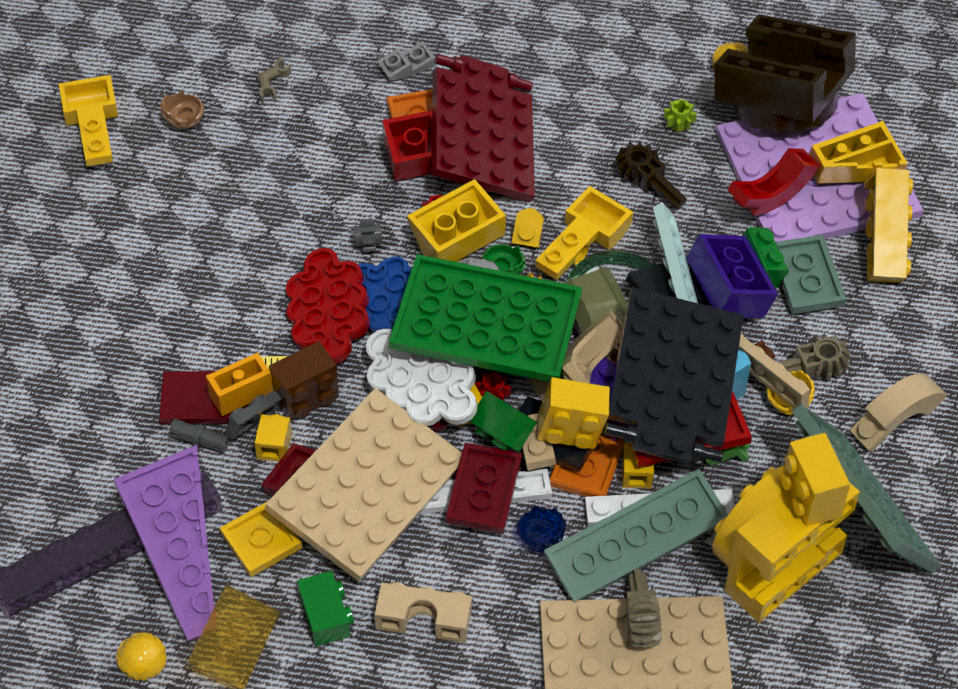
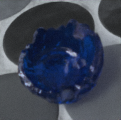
M534 506L530 512H526L521 516L517 524V535L521 542L529 550L544 553V550L561 542L566 530V520H564L563 515L555 507L545 509L544 507Z

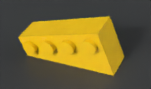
M876 168L864 180V188L870 190L868 199L865 200V211L871 212V217L868 218L866 224L867 238L872 240V243H868L866 249L867 281L901 283L910 275L911 260L907 259V249H910L912 234L908 232V222L912 219V206L908 205L909 195L912 194L913 180L909 179V170Z

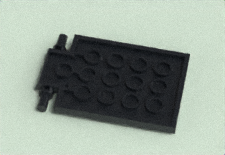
M632 287L629 293L608 416L609 420L629 425L624 427L607 423L604 434L624 439V442L632 444L631 450L686 464H690L692 459L700 461L701 458L720 463L723 451L704 447V443L722 447L725 441L744 315Z

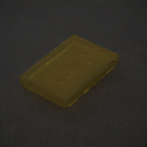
M226 584L186 666L231 689H244L280 611Z

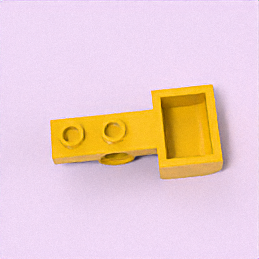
M111 75L59 83L66 126L79 124L86 166L113 162L105 120L118 117Z
M589 186L565 211V224L568 227L535 260V267L558 280L572 264L577 266L584 260L589 246L593 242L611 250L630 228L633 220V211Z

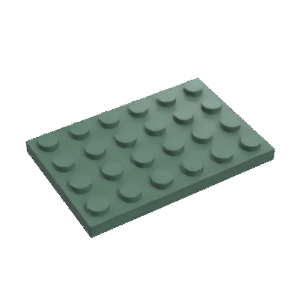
M802 404L794 409L792 412L798 419L795 425L805 437L826 433L849 482L860 491L856 506L860 505L864 509L865 513L862 516L872 529L877 528L883 535L880 538L883 546L890 553L894 552L900 559L904 557L910 565L914 563L919 570L924 568L934 573L940 569L942 565L844 433Z

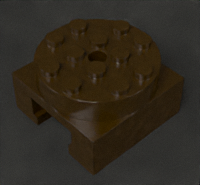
M758 14L746 28L748 53L727 49L714 63L715 100L733 104L736 115L748 123L751 128H761L774 131L776 134H785L788 131H799L822 126L836 112L838 107V91L855 71L856 34Z

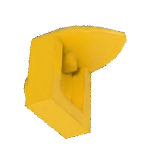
M527 208L517 213L512 243L540 247L544 217L539 211L534 208Z

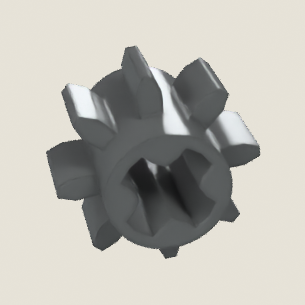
M373 218L360 219V226H353L355 247L362 246L363 252L376 251V245L383 244L381 224H374Z

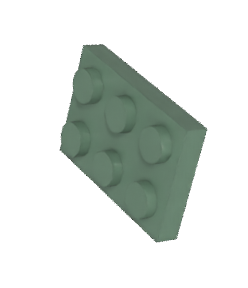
M823 235L776 242L779 251L784 256L783 261L789 270L786 277L781 280V285L791 314L845 306L847 299Z

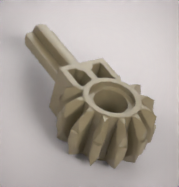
M824 332L821 339L813 336L810 342L797 346L794 358L779 361V363L789 372L803 371L804 374L810 376L811 380H817L821 376H825L826 380L829 381L832 376L839 379L842 376V372L848 370L851 353L849 349H846V341L838 342L837 335L828 338Z
M637 568L628 576L630 592H627L629 636L634 647L651 648V646L659 645L661 642L660 608L655 590H649L646 573L640 572V569Z

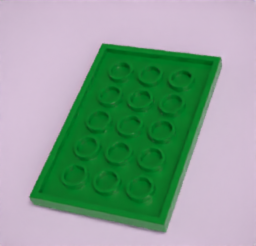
M416 254L389 339V349L550 382L552 377H561L562 366L567 354L582 295V287Z

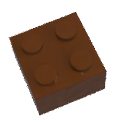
M320 341L269 365L273 391L275 390L282 398L278 407L285 417H290V421L303 418L311 411L321 406H327L339 398L337 365Z

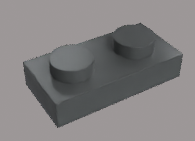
M275 390L266 396L263 394L257 396L250 403V406L245 409L240 407L228 417L230 421L224 432L233 440L260 422L261 414H275L282 398Z

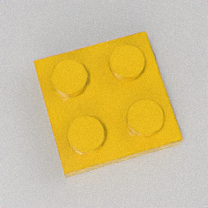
M267 502L219 528L220 534L250 577L302 549V542L297 535L264 510Z

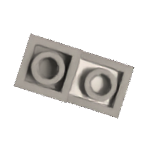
M424 41L404 53L398 48L377 61L390 81L415 75L436 65L434 64L435 56Z

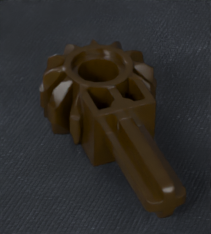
M640 141L637 145L629 142L626 147H621L615 159L618 177H624L625 183L634 181L635 186H638L644 193L654 189L676 209L683 207L687 199L664 177L666 166L658 158V150H652L651 144L643 146Z

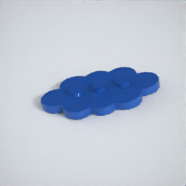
M398 256L384 259L377 267L369 263L358 264L364 276L362 286L365 287L369 296V303L365 308L370 318L369 328L373 333L381 329L393 330L412 267L409 266L405 259Z

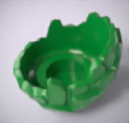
M507 244L493 245L482 256V259L492 261L497 265L499 271L520 274L526 268V258L520 252L519 246L513 248Z

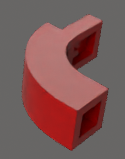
M788 148L779 162L767 174L753 181H732L727 190L734 196L733 199L739 206L747 208L753 215L765 214L780 207L794 197L811 180L820 168V165L804 149Z

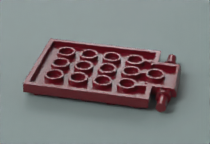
M437 53L434 58V64L448 67L450 70L436 67L433 72L432 175L462 184L475 179L484 190L531 202L535 197L532 95L514 90V88L530 92L533 82L518 78L517 74L508 73L507 68L464 55L451 58Z

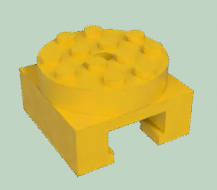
M785 465L777 469L770 467L754 486L750 484L742 490L739 495L741 500L735 505L728 516L716 525L714 531L717 534L711 547L714 555L729 568L724 591L758 623L843 553L847 534L840 528L836 529L835 526L855 511L860 491L851 483L841 517L806 527L802 516H797L795 513L793 497L790 491H786L782 485L781 473L784 471Z

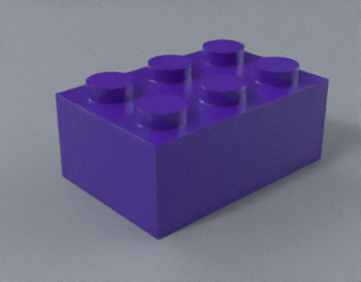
M699 234L686 259L711 306L744 315L743 318H764L778 293L746 236Z

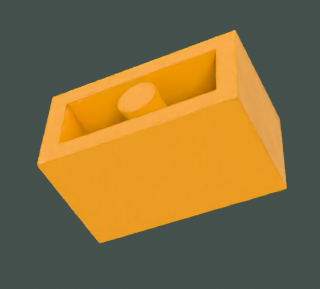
M258 352L206 376L209 396L221 416L250 404L261 394L266 396L273 391L271 372Z

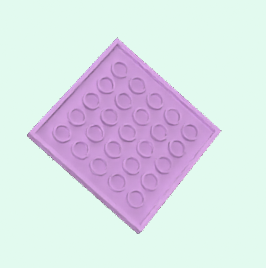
M860 93L838 98L836 112L822 126L799 131H788L785 134H776L770 130L751 128L748 123L738 120L716 125V134L737 180L753 181L767 174L779 162L788 148L804 149L809 154L811 146L878 123L864 94ZM812 177L789 201L768 213L754 215L759 228L770 229L774 235L775 242L823 235L825 239L855 233L866 230L868 218L871 217V212L865 211V200L868 199L870 190L864 188V182L817 184L815 178ZM912 190V194L909 195L908 205L912 206V219L922 217L923 208Z

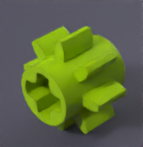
M684 99L674 102L670 101L669 108L664 109L663 118L667 119L666 126L671 127L677 132L685 131L686 129L690 130L691 123H696L697 113L693 112L694 104H690Z

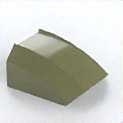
M600 267L598 270L574 279L570 278L565 283L582 287V295L574 322V328L579 335L610 309L624 324L627 302L609 269Z

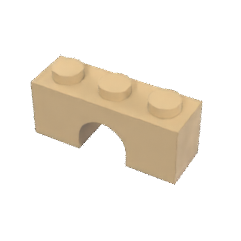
M399 582L381 583L375 610V628L406 634L410 619L416 615L425 614L431 616L436 621V638L466 643L472 613V596L459 591L449 593L436 591L431 587H409Z

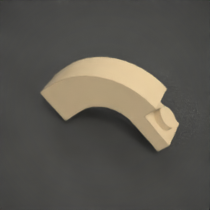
M611 309L592 323L569 345L561 373L566 380L590 383L591 373L596 365L620 344L624 324Z
M920 373L908 376L877 396L866 407L868 410L866 414L850 431L869 451H874L899 424L915 414L922 413L928 416L948 395L926 374Z

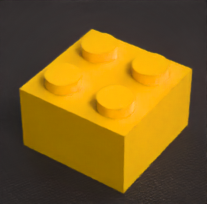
M552 377L539 409L537 440L547 441L552 444L572 445L583 449H595L609 416L610 387Z
M826 433L790 442L787 456L784 458L785 466L784 471L781 473V481L786 491L789 490L793 497V507L797 516H802L806 527L841 517L850 482Z

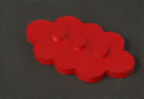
M319 248L312 251L304 261V271L293 275L288 280L286 293L291 302L287 306L286 314L293 324L291 336L297 347L304 349L320 341L332 360L337 364L344 361L351 353L352 340L363 336L370 327V318L365 309L369 303V296L365 287L362 286L364 276L360 266L352 261L340 262L336 252L332 249Z

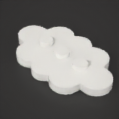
M381 329L371 334L366 343V350L373 363L368 368L367 380L373 390L374 388L378 389L406 410L412 420L426 426L434 425L441 418L450 424L460 425L467 423L474 417L478 405L474 394L470 391L476 379L473 366L389 349L392 329Z

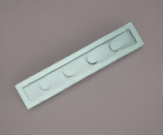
M662 202L653 207L656 217L653 219V223L661 236L658 239V243L666 255L663 262L671 275L669 285L676 294V298L698 303L676 219Z

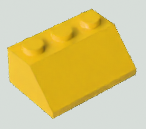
M475 179L407 215V220L424 256L456 262L505 235V213Z

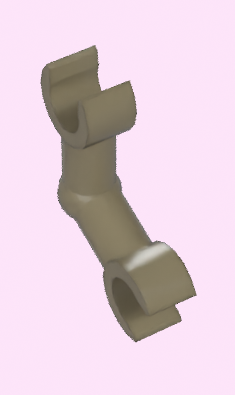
M285 58L278 59L275 62V67L258 74L257 78L261 87L259 91L261 103L264 104L265 95H271L274 102L276 101V89L271 86L270 80L276 77L285 78L291 74V66L282 68L285 66Z

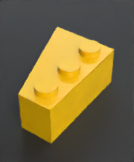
M884 121L814 144L809 151V155L820 165V168L813 176L817 184L864 182L876 168L906 170L908 165Z

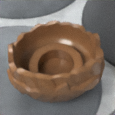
M183 90L179 91L178 95L173 94L171 97L165 95L160 103L163 117L169 124L178 129H189L196 126L204 115L205 108L201 99L196 98V95L184 94Z

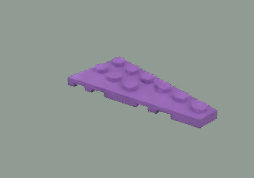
M194 445L114 479L115 487L187 643L216 631L197 445Z

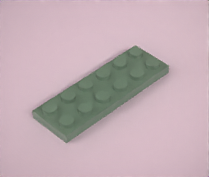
M697 469L544 550V555L570 600L576 602L584 600L629 576L630 573L634 572V569H642L713 531L716 525L726 518L728 514L701 470Z

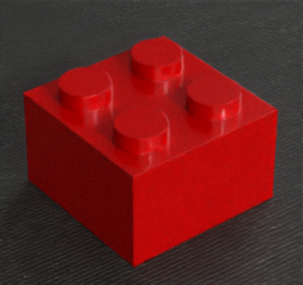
M433 110L382 120L383 139L395 181L432 174Z

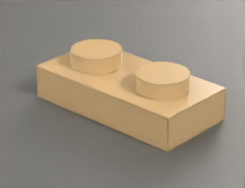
M539 413L528 415L537 421V424L523 445L527 470L557 465L552 443L537 440Z

